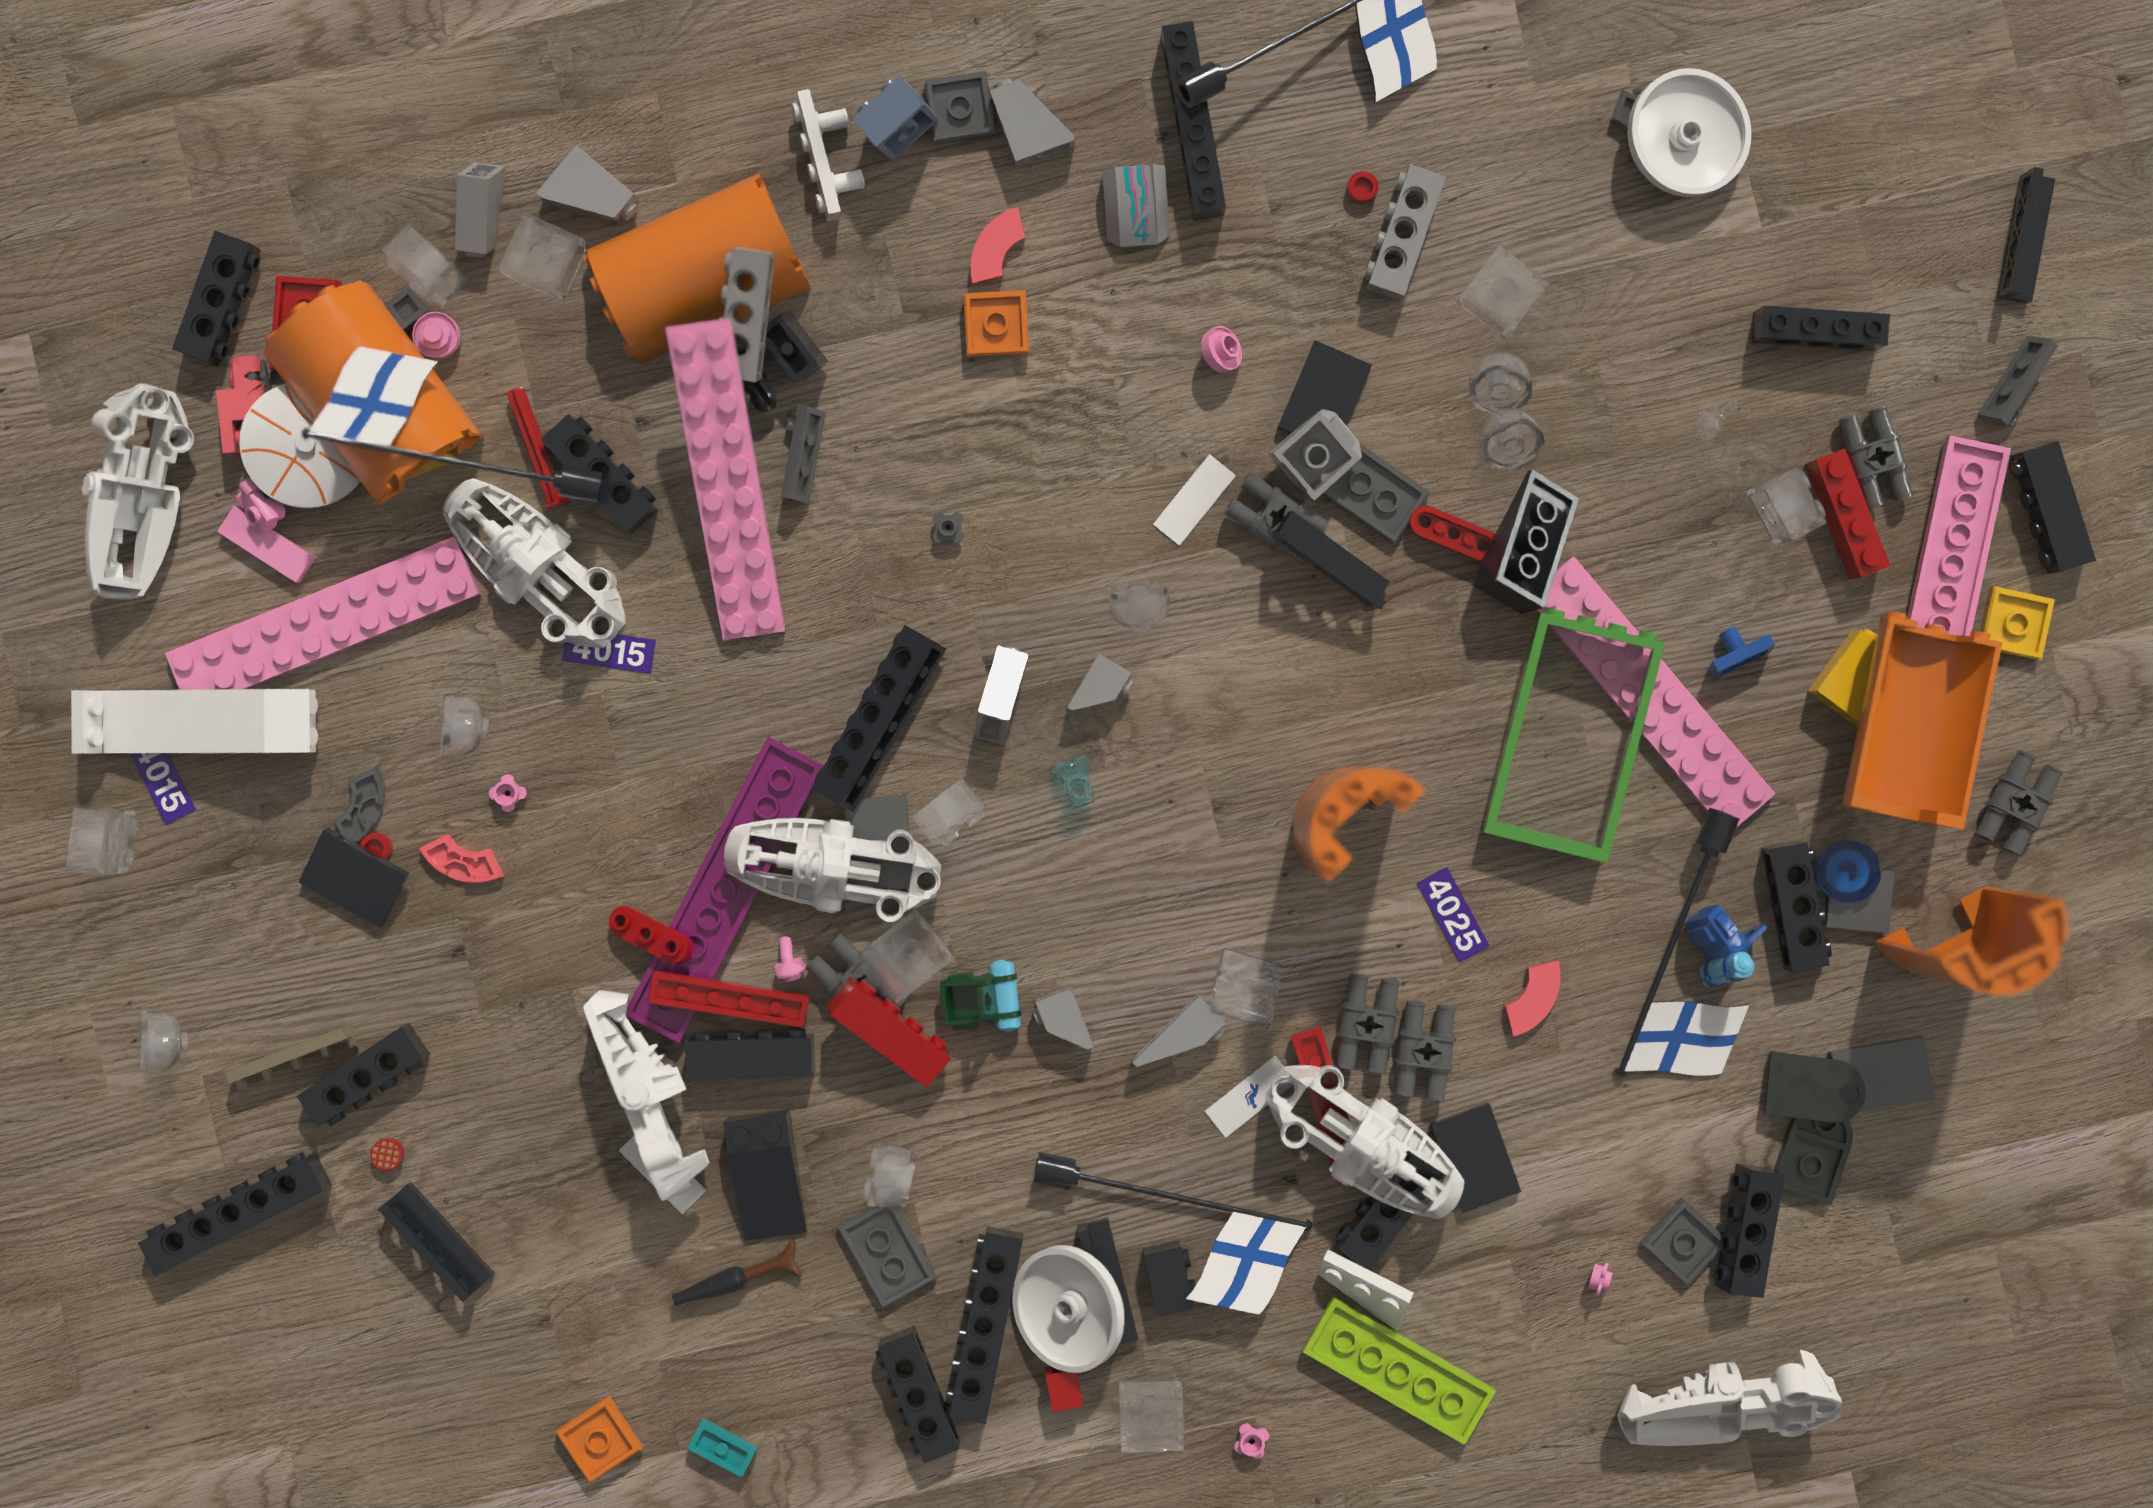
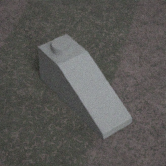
M1197 993L1132 1058V1063L1139 1067L1203 1046L1208 1040L1213 1043L1224 1033L1225 1030L1222 1026L1226 1022Z

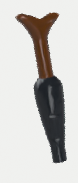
M791 1239L784 1251L774 1259L746 1269L739 1266L729 1267L683 1291L672 1294L674 1305L678 1306L691 1301L737 1292L745 1288L749 1280L777 1270L787 1271L801 1278V1271L794 1263L796 1249L794 1239Z

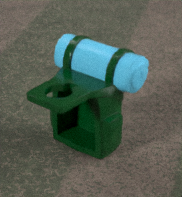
M1005 959L998 960L989 965V973L980 976H974L973 972L955 973L948 975L947 979L940 982V993L945 1026H951L954 1030H972L979 1028L980 1023H995L996 1029L1004 1032H1012L1021 1027L1020 1016L1022 1014L1019 1007L1016 982L1017 973H1015L1014 962L1005 961Z

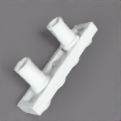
M810 89L798 91L796 103H792V111L795 122L801 121L803 133L800 134L802 150L804 153L809 152L811 164H807L810 181L811 183H817L819 194L815 195L819 213L825 214L826 222L838 220L841 213L837 198L838 193L862 189L865 187V182L861 169L835 175L830 171L822 135L824 132L848 128V115L845 108L818 114L814 109Z

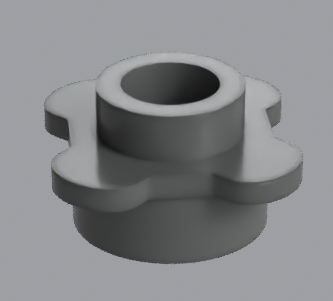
M941 512L934 514L932 520L935 523V532L933 533L935 542L953 541L954 543H959L963 540L964 535L961 532L963 516L959 512H954L952 515H944ZM946 525L951 526V529L949 531L945 529Z

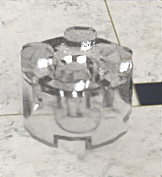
M881 1143L880 1148L873 1147L870 1160L871 1168H875L873 1179L866 1178L863 1197L868 1199V1205L905 1213L907 1204L901 1202L902 1198L909 1199L915 1172V1164L910 1163L911 1158L917 1159L918 1150Z

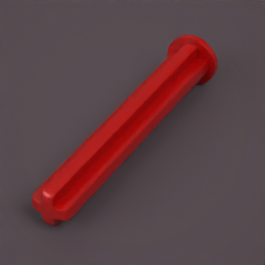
M514 388L508 391L507 398L535 472L555 477V469L546 445L541 440L542 435L525 389ZM539 480L547 502L546 510H553L570 502L567 498L558 497L559 491L553 490L554 483Z

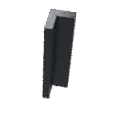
M2034 167L2020 175L1997 298L2026 304L2033 300L2056 179L2043 176V168Z
M1288 511L1272 535V538L1368 607L1382 609L1386 601L1380 598L1390 581L1293 511Z
M409 1182L393 1198L378 1209L462 1302L494 1274L493 1270L412 1182Z
M1108 1217L1078 1224V1234L1082 1250L1096 1258L1107 1269L1119 1290L1124 1309V1328L1119 1345L1139 1340Z

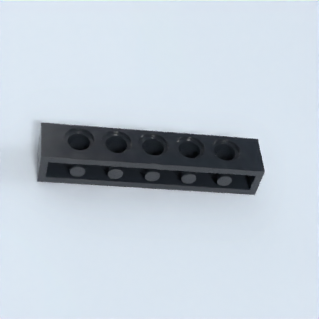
M1193 21L1165 25L1161 29V43L1193 221L1224 216L1226 203L1208 102L1206 100L1193 108H1189L1180 98L1176 87V80L1201 66Z
M904 625L901 632L894 638L893 646L887 657L880 663L871 685L863 692L862 700L855 713L849 717L840 739L833 745L831 754L824 767L818 771L811 788L812 790L835 804L854 812L944 655L946 648ZM911 658L909 665L905 667L907 660ZM895 685L893 693L889 695L891 688ZM879 713V718L874 722L875 716ZM864 740L863 746L858 750L860 742ZM848 767V771L843 777V772Z
M301 1152L285 1161L287 1167L277 1171L274 1166L258 1174L257 1176L260 1181L249 1185L246 1180L229 1189L232 1195L222 1199L219 1194L201 1203L204 1207L203 1210L194 1214L191 1208L175 1216V1224L166 1228L165 1224L161 1223L146 1231L148 1238L138 1242V1245L154 1276L331 1187L332 1183L316 1152L307 1157ZM286 1176H290L294 1179V1190H291L286 1186ZM258 1190L263 1191L267 1195L266 1204L258 1200ZM230 1204L235 1205L239 1209V1218L231 1215L229 1211ZM202 1219L210 1222L211 1232L203 1229ZM174 1233L182 1236L183 1246L178 1245L174 1241Z
M987 1226L986 1234H979L976 1253H981L980 1264H973L969 1282L975 1284L973 1296L967 1295L963 1314L969 1315L967 1327L962 1325L960 1327L957 1344L963 1345L961 1357H954L951 1375L957 1376L955 1388L948 1387L945 1406L951 1407L949 1417L986 1424L1024 1233ZM992 1256H998L1003 1259L1005 1264L1000 1269H992L989 1267L987 1260ZM985 1287H993L997 1290L998 1296L995 1299L988 1300L982 1296L981 1291ZM984 1317L991 1321L992 1326L987 1330H981L977 1328L975 1321ZM974 1348H979L985 1352L986 1356L984 1359L977 1361L969 1356V1352ZM967 1379H974L979 1383L980 1387L977 1390L969 1391L964 1388L963 1382Z

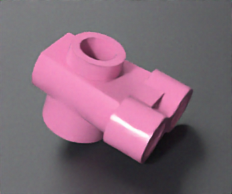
M251 478L241 482L239 485L241 492L237 494L235 500L245 511L248 522L252 526L258 525L263 532L273 530L278 520L285 518L284 505L270 497L266 498Z

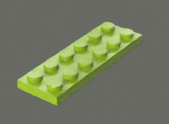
M1333 1295L1302 1347L1303 1353L1466 1445L1496 1393L1492 1386Z

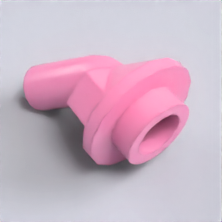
M782 937L779 939L781 962L777 963L774 967L778 979L784 978L785 982H791L803 976L802 971L806 969V965L801 957L793 958L792 939L790 937Z

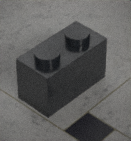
M790 311L779 313L768 322L765 346L795 384L806 381L829 362Z
M1180 1241L1143 1248L1157 1316L1193 1309V1301L1186 1299L1195 1287V1280H1188L1186 1268L1191 1267L1188 1249L1181 1250Z

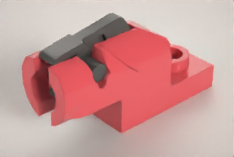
M259 356L231 358L229 386L233 387V389L216 391L222 453L232 457L241 456L239 445L240 431L247 412L263 394L273 389L266 362L263 358H259Z

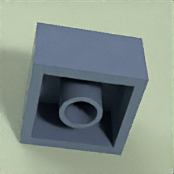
M901 76L885 83L881 93L873 101L869 100L862 104L857 111L858 114L853 118L875 147L892 161L939 120V117L919 93Z

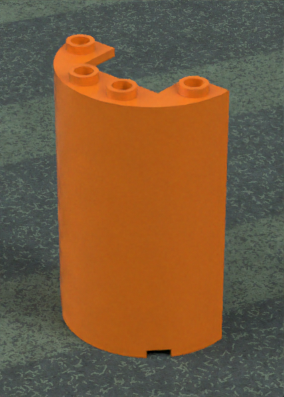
M760 173L587 249V254L583 255V258L590 272L595 275L590 278L591 284L598 296L603 294L607 306L603 307L604 313L611 325L616 323L625 340L622 341V345L629 359L635 357L640 364H643L670 352L666 333L667 327L719 320L720 317H724L726 304L721 303L723 286L728 285L729 272H725V259L727 253H731L733 247L741 246L776 252L770 306L811 288ZM743 273L740 278L741 286L750 291L754 287V279L750 274ZM740 305L737 308V317L740 320L751 315L750 310L746 306Z
M361 280L335 288L333 285L324 288L319 292L318 298L310 303L302 302L296 305L290 311L292 316L276 331L270 333L265 338L267 343L264 349L265 356L314 421L317 420L328 404L344 365L359 346L425 359L370 284ZM432 369L421 386L408 420L390 446L440 456L454 449L459 455L484 439V436L434 369ZM331 442L378 506L403 491L407 478L434 462L427 459Z
M1887 611L1886 616L1881 617L1879 621L1842 806L1910 821L1964 830L2003 642L1991 640V634L1980 631H1971L1970 636H1956L1944 633L1945 627L1925 624V628L1917 627V621L1906 619V614Z
M1356 766L1338 768L1325 773L1308 786L1301 795L1294 811L1292 836L1300 860L1308 871L1329 882L1352 860L1349 854L1330 835L1368 798L1378 808L1388 799L1403 813L1426 789L1414 779L1404 774L1385 769Z
M1984 886L1958 899L1972 928L1928 950L1915 948L1905 928H1900L1874 941L1889 961L1910 973L1985 994L2011 995L2036 986L2057 966L2061 959L2059 954L2063 942L2067 941L2068 921L2061 898Z

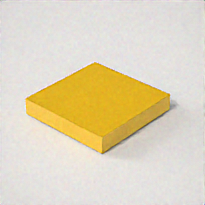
M1992 586L1989 590L1980 632L1991 634V640L2003 642L2000 653L2040 661L2044 653L2055 599Z

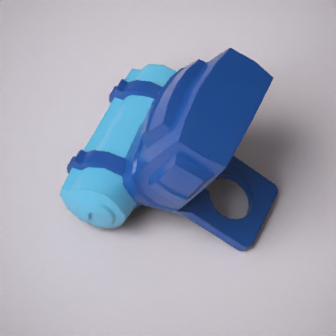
M1719 905L1705 907L1696 911L1685 922L1684 926L1695 947H1700L1707 958V961L1700 967V977L1705 986L1720 987L1728 982L1742 981L1752 975L1754 972V962L1749 954L1746 953V950L1767 929L1765 924L1751 927L1741 934Z

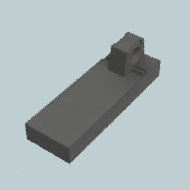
M2028 335L1978 415L1984 421L2013 428L2023 413L2019 408L2058 345L2052 339Z
M798 405L797 411L788 412L785 429L793 433L781 498L809 504L826 412L806 405Z

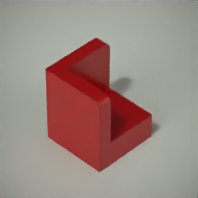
M1047 1367L1045 1369V1377L1053 1413L1082 1407L1083 1399L1078 1373L1064 1372L1054 1367Z

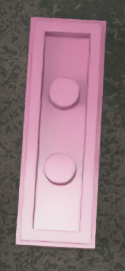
M235 505L217 531L296 583L301 582L316 558L274 529L263 532L258 525L252 526L246 518L245 511Z

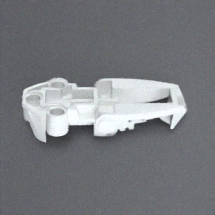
M138 384L131 389L116 393L103 404L108 408L97 411L92 419L94 431L98 435L108 438L103 469H98V472L90 471L83 480L82 492L85 499L89 502L85 529L86 573L91 592L103 598L137 599L144 596L152 583L169 546L180 505L179 501L181 500L178 487L165 484L168 465L176 463L177 454L188 451L194 443L193 432L188 427L186 415L175 392L163 390L149 384ZM152 393L153 397L148 399L146 406V397ZM137 415L155 418L149 448L131 444L130 449L125 448L126 440L131 435L134 436ZM115 418L117 421L116 428L109 432L108 424ZM177 430V439L174 443H171V433ZM124 530L137 531L133 578L123 575L122 563L117 561L118 545L123 542Z
M474 478L463 481L455 486L447 495L443 505V515L461 548L473 564L493 584L496 594L505 602L516 605L524 597L546 617L541 624V631L547 640L557 643L569 642L579 646L602 648L616 637L626 624L622 600L616 588L617 580L615 575L601 567H594L588 570L565 551L572 542L570 539L571 535L559 524H554L546 516L518 497ZM483 495L513 523L512 526L508 525L502 528L494 520L489 521L480 512L482 506L478 501ZM464 517L469 521L474 518L484 527L483 532L492 540L489 546L461 521ZM555 566L559 567L595 600L594 603L597 604L580 624L571 616L565 614L551 598L537 587L541 583L561 602L571 594L574 588L553 570ZM598 574H604L607 578V585L598 591L593 585L594 578ZM606 618L609 621V630L605 634L600 635L596 631V623L599 619ZM561 620L565 625V631L560 637H555L552 633V625L554 622Z
M776 818L741 824L732 829L724 850V863L727 873L754 888L782 899L812 905L816 910L828 913L840 911L842 900L876 904L878 916L886 922H895L902 917L904 912L922 906L937 897V890L941 884L940 871L942 865L924 846L913 840L912 835L905 830L891 832L886 841L853 838L854 825H850L849 821L838 819L827 821L808 818ZM750 836L798 843L796 854L779 852L777 855L762 852L761 846L749 844ZM898 836L905 837L909 841L908 849L902 853L895 852L891 847L894 838ZM851 854L911 863L912 871L908 892L892 889L884 890L873 888V886L848 883L847 878L878 882L881 868L879 863L850 859ZM760 861L776 863L777 867L791 869L793 874L788 876L745 868L746 864L759 865ZM929 872L934 875L935 883L932 887L922 888L918 885L917 879L920 874ZM895 899L899 903L898 911L894 914L885 913L881 908L884 900Z
M599 990L583 1006L618 1100L626 1108L625 1112L635 1134L643 1163L663 1201L692 1189L691 1179L706 1168L710 1162L705 1149L683 1157L673 1130H671L661 1106V1100L686 1090L678 1067H672L671 1064L664 1065L661 1059L665 1055H657L655 1052L658 1044L649 1046L641 1032H636L627 1019L630 994ZM609 1016H611L616 1022L620 1023V1025L628 1035V1039H626L624 1034L609 1018Z
M1292 1065L1281 1069L1265 1094L1274 1120L1280 1127L1281 1139L1287 1147L1300 1148L1309 1142L1335 1160L1329 1171L1332 1172L1331 1176L1346 1186H1355L1362 1192L1395 1208L1435 1219L1443 1218L1455 1208L1464 1189V1179L1440 1147L1412 1121L1399 1113L1397 1107L1383 1098L1380 1100L1376 1098L1369 1108L1343 1089L1344 1078L1337 1067L1332 1065H1325L1323 1067ZM1326 1072H1333L1338 1076L1337 1085L1331 1089L1323 1087L1320 1083L1321 1076ZM1288 1080L1294 1084L1295 1090L1291 1096L1282 1097L1277 1093L1276 1087L1281 1081ZM1307 1087L1312 1088L1358 1119V1122L1354 1124L1332 1108H1329L1320 1124L1344 1139L1343 1144H1340L1320 1129L1318 1130L1292 1111ZM1291 1125H1298L1304 1131L1303 1136L1297 1141L1289 1140L1286 1137V1129ZM1406 1151L1412 1152L1444 1173L1445 1177L1439 1182L1433 1177L1427 1180L1416 1173V1168L1404 1161L1407 1154ZM1396 1174L1406 1181H1414L1424 1188L1422 1193L1430 1198L1427 1204L1391 1181L1390 1178Z
M1800 1350L1801 1365L1789 1363L1779 1366L1775 1370L1776 1377L1742 1381L1735 1362L1709 1364V1370L1705 1371V1377L1699 1373L1694 1374V1380L1687 1376L1682 1377V1386L1668 1389L1667 1394L1653 1398L1638 1391L1637 1386L1632 1384L1626 1392L1617 1417L1620 1427L1630 1444L1653 1446L1706 1445L1732 1442L1739 1438L1742 1430L1766 1428L1768 1433L1779 1432L1785 1437L1799 1436L1806 1431L1819 1428L1839 1419L1842 1401L1837 1393L1834 1379L1825 1374L1814 1354Z

